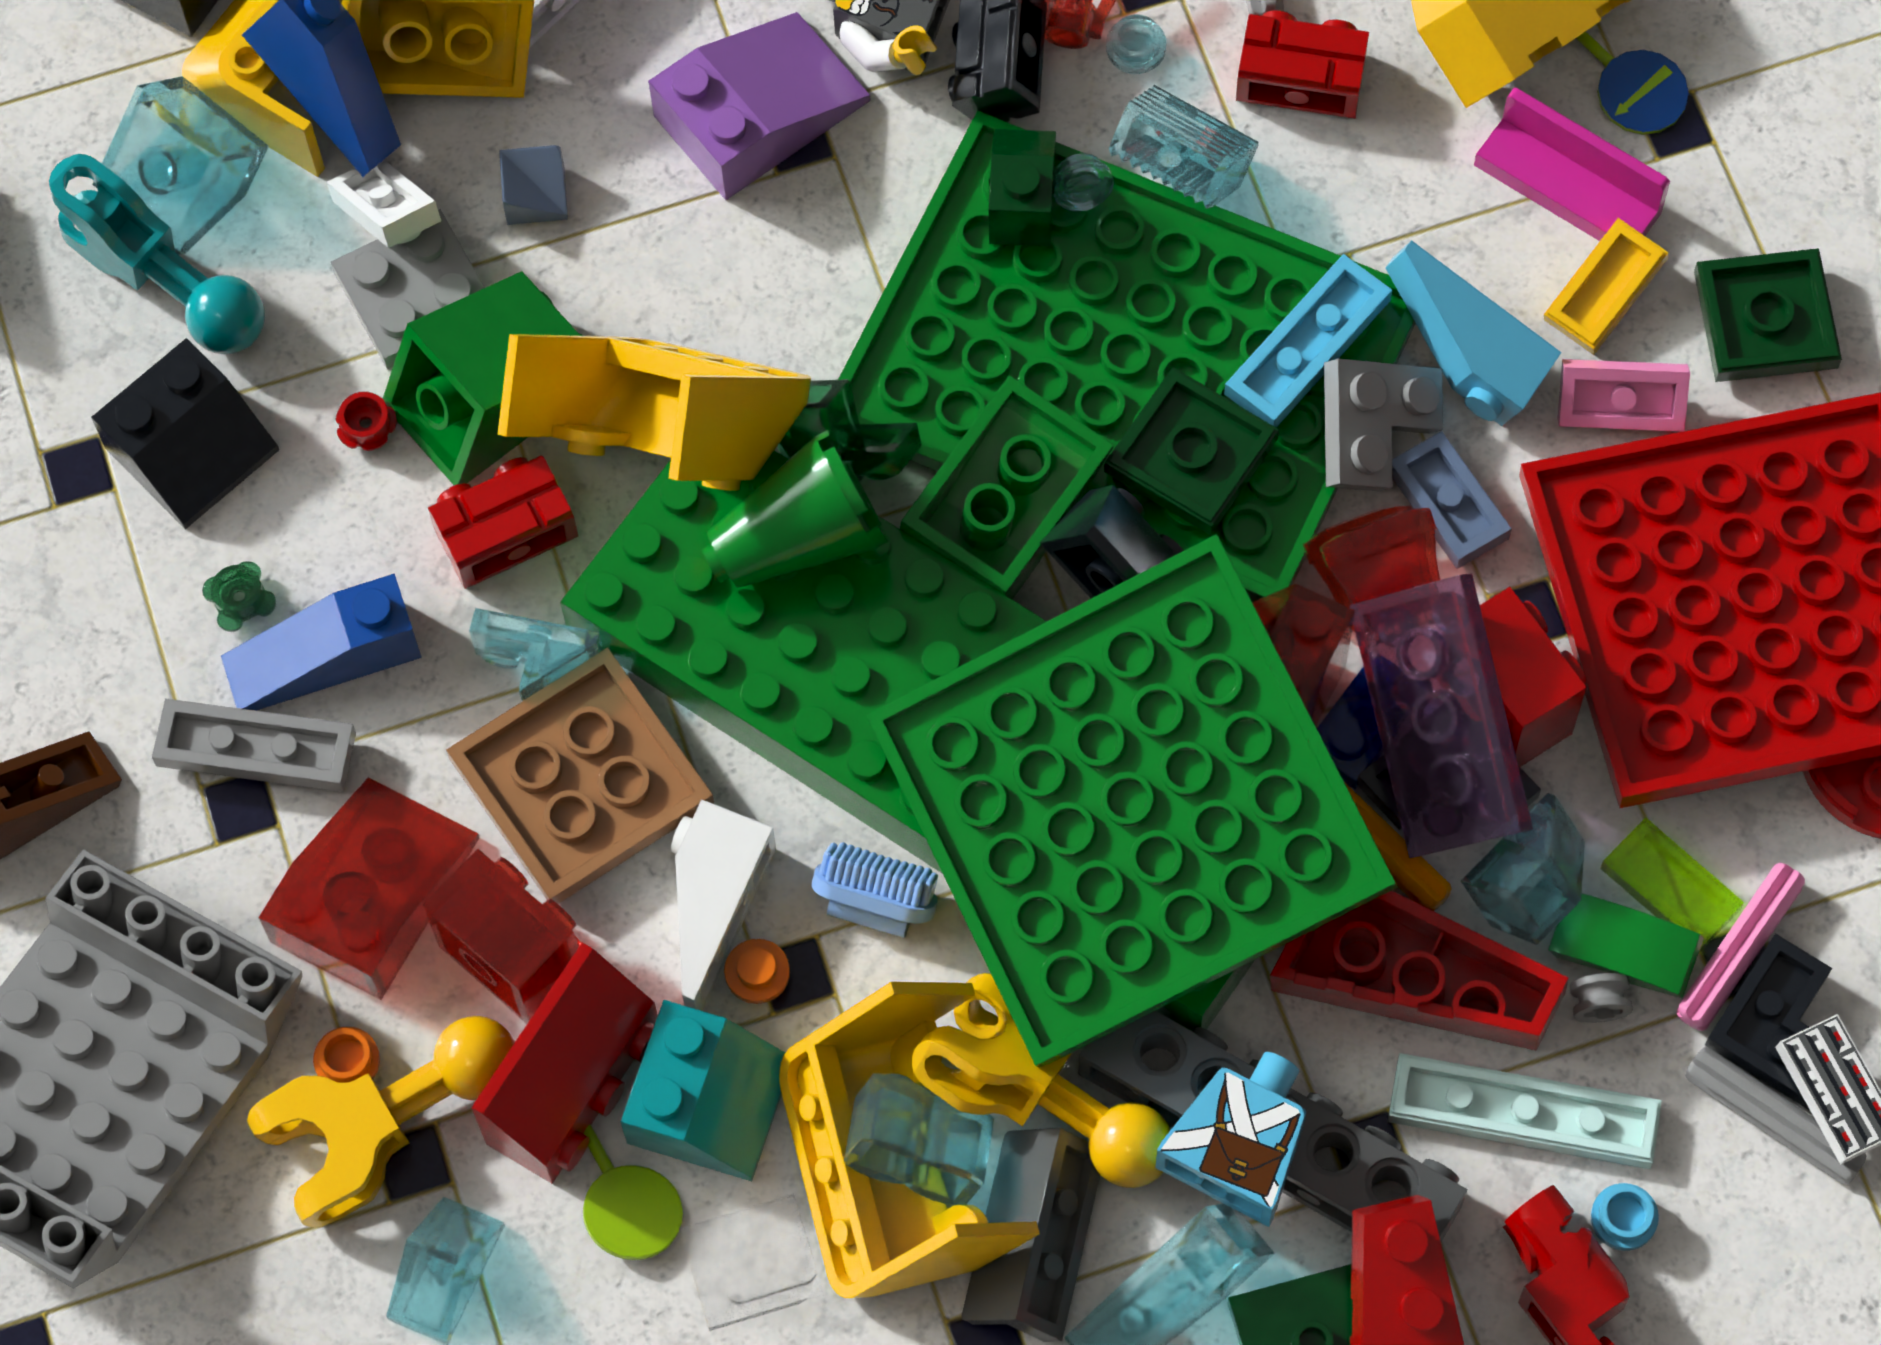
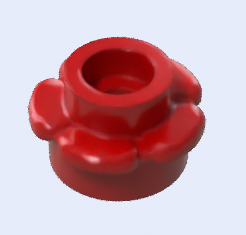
M357 392L347 397L342 402L335 418L337 424H339L337 435L340 441L351 449L362 447L365 451L377 450L384 446L388 441V434L394 432L397 425V418L393 408L387 407L383 398L371 392ZM364 419L372 421L371 425L367 428L360 426L361 421Z

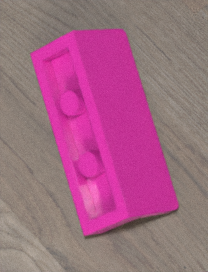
M1513 88L1507 96L1503 118L1476 153L1474 162L1475 167L1598 241L1604 237L1617 218H1620L1646 236L1662 213L1670 180L1666 176L1518 88Z

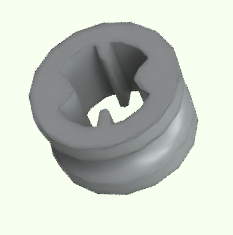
M1600 973L1584 976L1571 982L1570 994L1579 999V1003L1573 1008L1574 1018L1581 1022L1597 1023L1617 1020L1631 1014L1633 1011L1632 1001L1624 998L1623 992L1629 989V978L1619 973Z

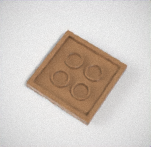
M608 647L446 749L450 761L552 908L676 829L684 816L693 818L701 799L714 804L711 791Z

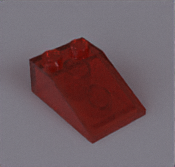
M368 777L292 862L258 918L270 943L382 1000L478 842L479 834Z

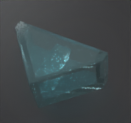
M443 1197L406 1240L386 1315L387 1319L448 1345L505 1227L504 1222Z

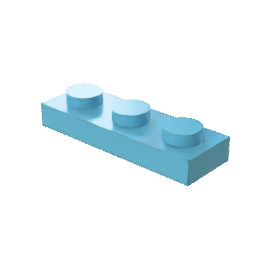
M1343 254L1225 383L1224 395L1240 407L1277 427L1324 375V362L1339 359L1391 301L1392 289Z

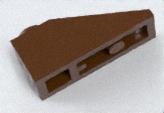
M90 731L0 763V859L120 786L121 777Z

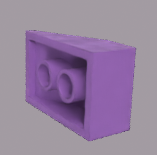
M798 12L697 47L648 81L654 117L725 200H728L871 101L870 94Z

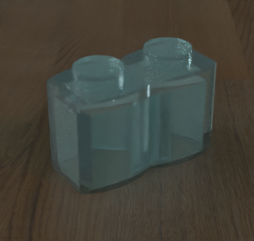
M873 1073L855 1096L844 1162L852 1169L868 1177L890 1183L905 1184L914 1192L928 1199L949 1205H967L985 1182L994 1118L990 1114L977 1115L961 1112L904 1075Z

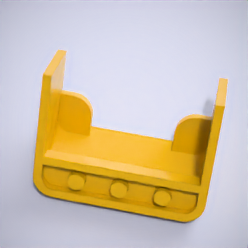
M234 0L184 61L182 76L188 94L197 104L316 177H319L324 171L325 166L312 123L267 95L279 78L242 36L249 27L279 0Z
M509 334L498 435L504 437H554L568 441L567 451L589 456H604L606 446H625L671 458L668 479L676 481H702V486L708 488L738 491L740 490L741 480L755 479L807 405L811 377L797 372L643 338Z
M889 982L791 1046L782 1058L779 1069L780 1090L827 1277L833 1290L843 1298L874 1297L973 1272L1040 1234L1036 1221L988 1223L984 1213L974 1205H954L947 1209L916 1091L923 1085L913 1073L912 1055L918 1043L929 1032L937 1028L935 1022L937 1019L975 996L972 983ZM937 1056L941 1062L943 1056Z

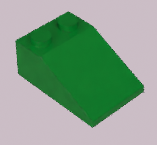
M1009 375L903 517L900 529L1010 599H1013L1046 553L1040 542L1079 502L1114 445Z

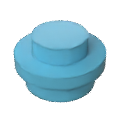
M1619 1183L1611 1185L1600 1192L1593 1203L1590 1218L1595 1234L1604 1244L1613 1249L1630 1251L1642 1247L1653 1237L1658 1226L1659 1214L1655 1201L1644 1189L1633 1184Z

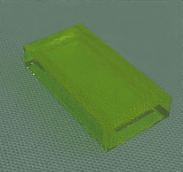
M1646 817L1603 860L1600 867L1602 871L1655 917L1701 934L1704 940L1699 953L1734 918L1744 904L1740 898Z

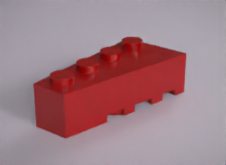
M1392 890L1287 943L1270 974L1271 991L1534 1051H1537L1566 994L1569 977Z
M1414 1195L1352 1210L1351 1299L1353 1300L1350 1345H1464L1431 1199Z

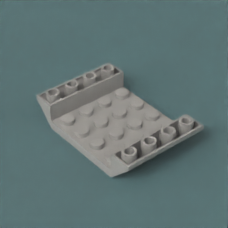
M84 849L45 898L50 923L0 986V1246L73 1289L121 1260L268 1059L303 977L302 971Z

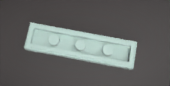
M1399 1053L1387 1122L1650 1169L1654 1159L1662 1100Z

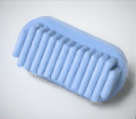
M844 842L840 843L839 846L836 843L829 845L824 853L822 864L815 868L811 884L812 889L818 895L830 900L827 915L905 938L910 923L919 924L932 920L938 902L934 894L938 874L932 873L931 868L924 869L921 865L916 868L914 863L908 864L906 861L900 862V860H893L891 857L885 858L883 855H877L875 852L870 853L869 850L862 851L860 847L847 846Z

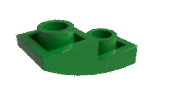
M1570 890L1548 950L1556 958L1609 973L1623 974L1629 978V984L1683 999L1704 937L1699 933L1658 917Z

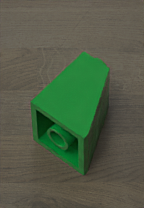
M523 271L407 323L383 395L386 406L392 407L395 411L397 422L453 485L469 483L528 438L498 435L509 334L583 336L572 327L554 307L550 298L540 291Z

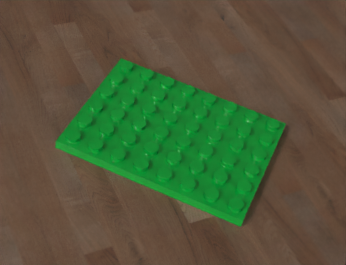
M977 110L821 411L822 424L938 471L1010 375L1114 445L1113 451L1172 367L1232 401L1224 395L1225 383L1341 256L1056 142L1051 246L989 244L988 209L991 155L995 129H1025ZM1355 262L1391 288L1392 295L1391 301L1339 359L1397 364L1416 323L1390 276ZM1324 375L1276 427L1279 429L1278 440L1211 535L1105 473L1104 463L1081 499L1092 489L1114 485L1116 489L1122 488L1131 493L1145 509L1143 518L1159 535L1164 534L1173 539L1183 550L1217 534L1251 601L1280 613L1338 488L1326 487Z

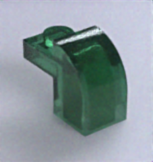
M849 379L811 380L808 403L778 444V449L781 455L790 459L813 437L829 430L840 446L836 450L843 464L849 462L859 481H861L865 475L871 480H885L900 474L920 449L922 443L917 423L860 424Z

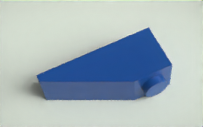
M279 0L242 34L250 46L362 177L401 146L356 21L339 0Z
M395 573L334 592L221 655L236 708L255 711L422 658Z

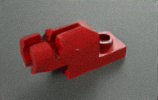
M1552 1185L1529 1199L1504 1221L1506 1225L1503 1226V1229L1512 1239L1528 1273L1532 1274L1536 1271L1539 1274L1538 1277L1524 1286L1518 1303L1550 1345H1614L1605 1336L1598 1340L1593 1332L1624 1310L1630 1298L1627 1282L1623 1274L1594 1238L1590 1228L1582 1227L1577 1233L1561 1232L1570 1223L1574 1209L1556 1186Z

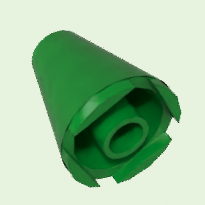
M829 430L813 437L707 531L711 544L702 548V552L720 583L730 578L734 585L740 588L872 551L889 542L887 535L879 528L882 525L853 468L849 462L843 464L836 450L840 446Z

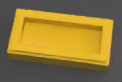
M1617 218L1544 313V321L1594 355L1668 260L1669 252L1620 218Z

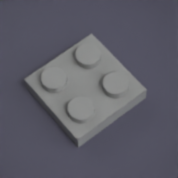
M441 209L438 210L441 222L423 230L412 241L396 244L388 248L377 239L331 261L337 280L387 369L394 365L407 323L485 288Z

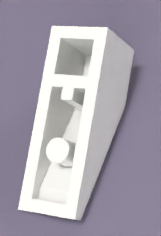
M702 799L693 819L687 816L682 818L671 844V852L676 854L682 997L684 1006L703 1011L776 851L773 827Z

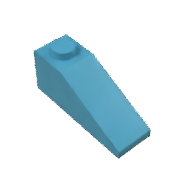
M1411 240L1390 260L1385 269L1438 365L1442 368V372L1451 388L1465 398L1466 406L1475 415L1488 421H1495L1503 426L1524 409L1562 352Z

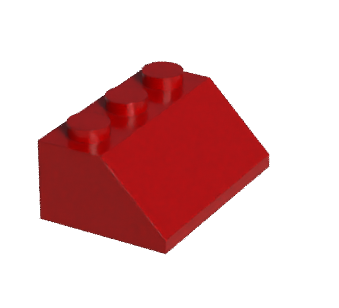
M583 942L471 1107L486 1145L553 1184L562 1169L570 1172L582 1158L589 1143V1137L583 1134L590 1124L592 1125L598 1114L606 1117L617 1105L625 1089V1082L621 1081L634 1059L642 1062L658 1017L655 1002L597 951Z

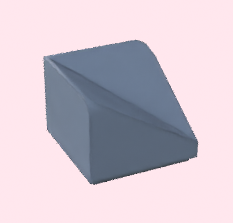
M550 145L499 150L502 201L507 225L568 220L565 167L561 147Z

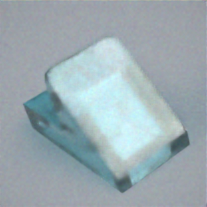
M475 608L469 629L476 655L482 656L486 662L502 668H517L519 663L525 664L519 687L521 701H524L603 651L600 633L597 631Z

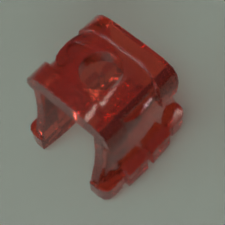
M1395 506L1377 509L1325 528L1322 532L1310 538L1309 541L1303 543L1308 562L1314 566L1319 576L1327 585L1341 615L1344 629L1354 645L1369 649L1386 643L1389 639L1390 641H1396L1428 629L1427 624L1434 625L1450 619L1451 608L1442 587L1436 559L1435 529L1437 527L1430 508L1412 509V506Z

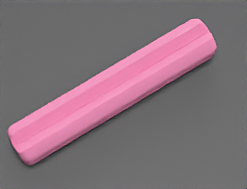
M1784 863L1774 865L1680 1002L1676 1014L1684 1023L1698 1031H1704L1708 1028L1801 892L1805 884V878L1801 873Z

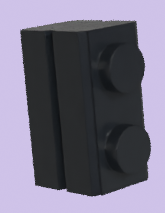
M960 0L959 20L952 29L953 43L956 47L955 74L948 81V92L954 108L971 120H973L978 110L1005 122H1010L1011 117L1020 119L1040 113L1047 2L1045 0Z

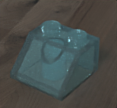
M180 76L137 85L102 164L123 179L141 197L148 208L171 227L175 247L174 252L182 255L186 254L246 196L269 146L186 78ZM93 181L92 185L97 188V184Z

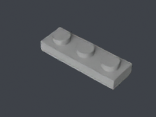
M165 698L152 759L156 767L344 792L356 731L354 725L350 723Z

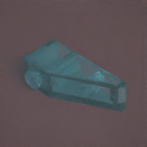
M1225 1204L1205 1206L1069 1332L1064 1339L1069 1345H1167L1226 1299L1275 1253L1241 1212Z

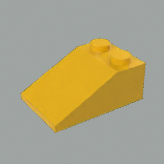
M341 0L343 7L356 21L383 94L524 98L534 0Z

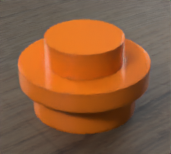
M750 939L738 944L729 953L724 966V975L728 988L737 998L747 1003L762 1004L777 998L784 991L789 981L790 967L786 954L778 945L765 939Z
M340 1027L328 1032L321 1038L314 1051L313 1063L318 1076L329 1078L338 1083H349L367 1073L373 1079L379 1069L380 1053L375 1041L367 1032L356 1027Z

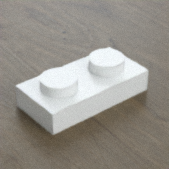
M385 160L364 177L353 168L327 182L333 203L388 248L396 244L412 241L423 230L441 222L435 200Z

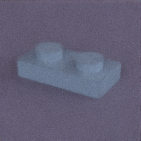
M1442 431L1392 459V479L1456 569L1510 539L1512 528Z

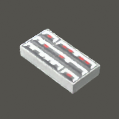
M1836 1014L1780 1041L1775 1048L1840 1165L1880 1146L1881 1090L1839 1015Z

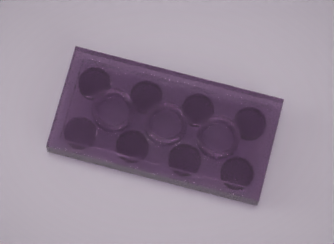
M1472 573L1453 576L1349 605L1409 859L1534 830Z

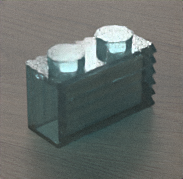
M1153 85L1152 88L1135 97L1133 101H1129L1108 149L1111 157L1119 154L1122 162L1129 160L1132 168L1140 166L1143 174L1151 172L1153 180L1161 178L1163 185L1171 183L1174 191L1182 189L1184 197L1192 195L1195 203L1203 201L1207 209L1215 206L1241 187L1259 142L1160 87Z

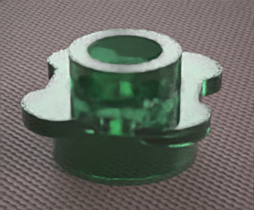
M245 561L238 565L225 567L215 577L207 579L203 585V596L207 601L214 603L219 613L217 623L224 631H238L242 627L243 622L257 615L268 616L276 607L274 594L266 591L260 581L262 572L257 564ZM238 592L245 594L244 599L241 601L233 599L234 595Z

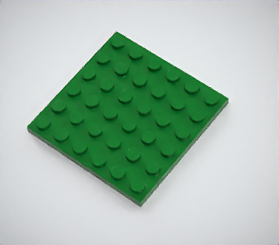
M1217 534L866 715L1037 1067L1050 1064L1398 887Z

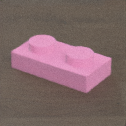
M1562 359L1557 415L1558 424L1562 427L1683 432L1685 431L1690 380L1688 364Z

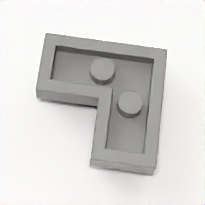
M1335 359L1324 362L1326 487L1382 491L1393 488L1392 431L1430 434L1443 430L1442 368L1348 359Z

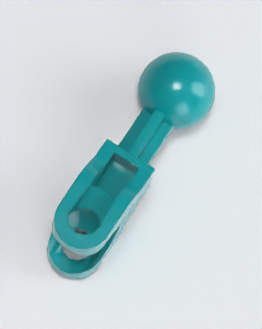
M75 154L63 159L55 166L50 175L49 187L53 202L60 210L58 222L62 237L72 249L100 271L121 278L137 291L148 279L152 280L185 306V321L190 335L201 347L216 354L238 353L251 346L257 340L264 326L265 309L260 295L253 286L241 278L229 275L214 276L208 279L174 252L175 247L171 227L157 217L123 179L95 158L86 154ZM79 176L94 180L97 184L98 192L86 190L73 196L65 189L69 180Z

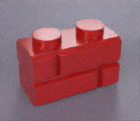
M1278 10L1268 11L1262 16L1249 14L1238 71L1236 101L1356 119L1369 32L1357 30L1356 26L1352 23L1338 19L1325 21L1321 25L1297 21L1296 17L1292 14Z
M542 455L530 461L525 457L511 459L496 469L493 478L473 487L467 483L454 485L439 495L436 504L428 507L435 532L464 589L579 537L572 510Z

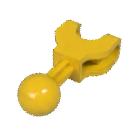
M978 974L966 982L973 984L975 996L954 1009L955 1021L961 1030L949 1025L937 1027L929 1032L915 1047L912 1055L914 1075L924 1087L955 1109L977 1115L992 1113L1005 1115L1023 1127L1036 1107L1040 1105L1089 1139L1088 1150L1091 1162L1097 1172L1108 1182L1120 1187L1138 1188L1154 1182L1164 1173L1155 1168L1157 1149L1171 1129L1160 1113L1147 1105L1133 1102L1121 1103L1108 1108L1060 1076L1059 1073L1072 1053L1041 1067L1035 1066L991 974ZM979 1000H983L994 1007L998 1016L985 1010ZM937 1056H943L958 1069L946 1067Z
M464 1017L450 1024L441 1033L436 1042L431 1062L382 1090L379 1089L368 1073L349 1083H338L322 1076H300L256 1103L250 1109L247 1123L253 1135L266 1144L280 1145L307 1134L326 1138L329 1151L324 1167L310 1180L301 1185L294 1196L295 1211L301 1223L308 1227L320 1228L345 1217L374 1200L385 1179L386 1164L390 1157L409 1144L400 1124L452 1094L466 1100H477L515 1043L510 1032L502 1024L488 1017Z

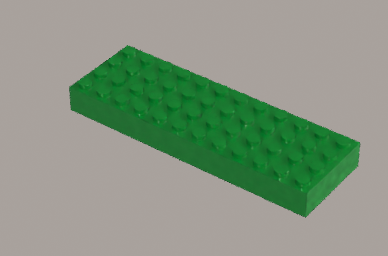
M774 450L755 479L741 480L740 490L738 491L708 488L702 486V481H676L668 479L670 460L560 601L567 631L599 652L608 647L622 667L942 873L866 715L1047 621L880 516L878 517L882 525L879 528L887 535L889 542L878 547V549L737 588L730 578L720 583L702 552V548L711 544L707 531L782 466L788 458ZM1255 960L1165 1005L1171 1013L1169 1019L1190 1031L1194 1027H1201L1207 1030Z

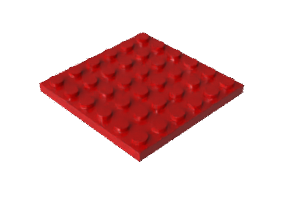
M1881 392L1521 464L1519 477L1573 656L1582 667L1586 677L1585 685L1587 688L1585 696L1619 809L1881 756Z

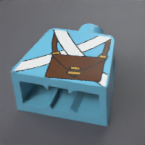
M1264 1052L1250 1079L1222 1067L1160 1143L1157 1149L1155 1168L1269 1227L1274 1219L1306 1117V1110L1302 1106L1286 1099L1300 1072L1297 1066L1278 1054Z

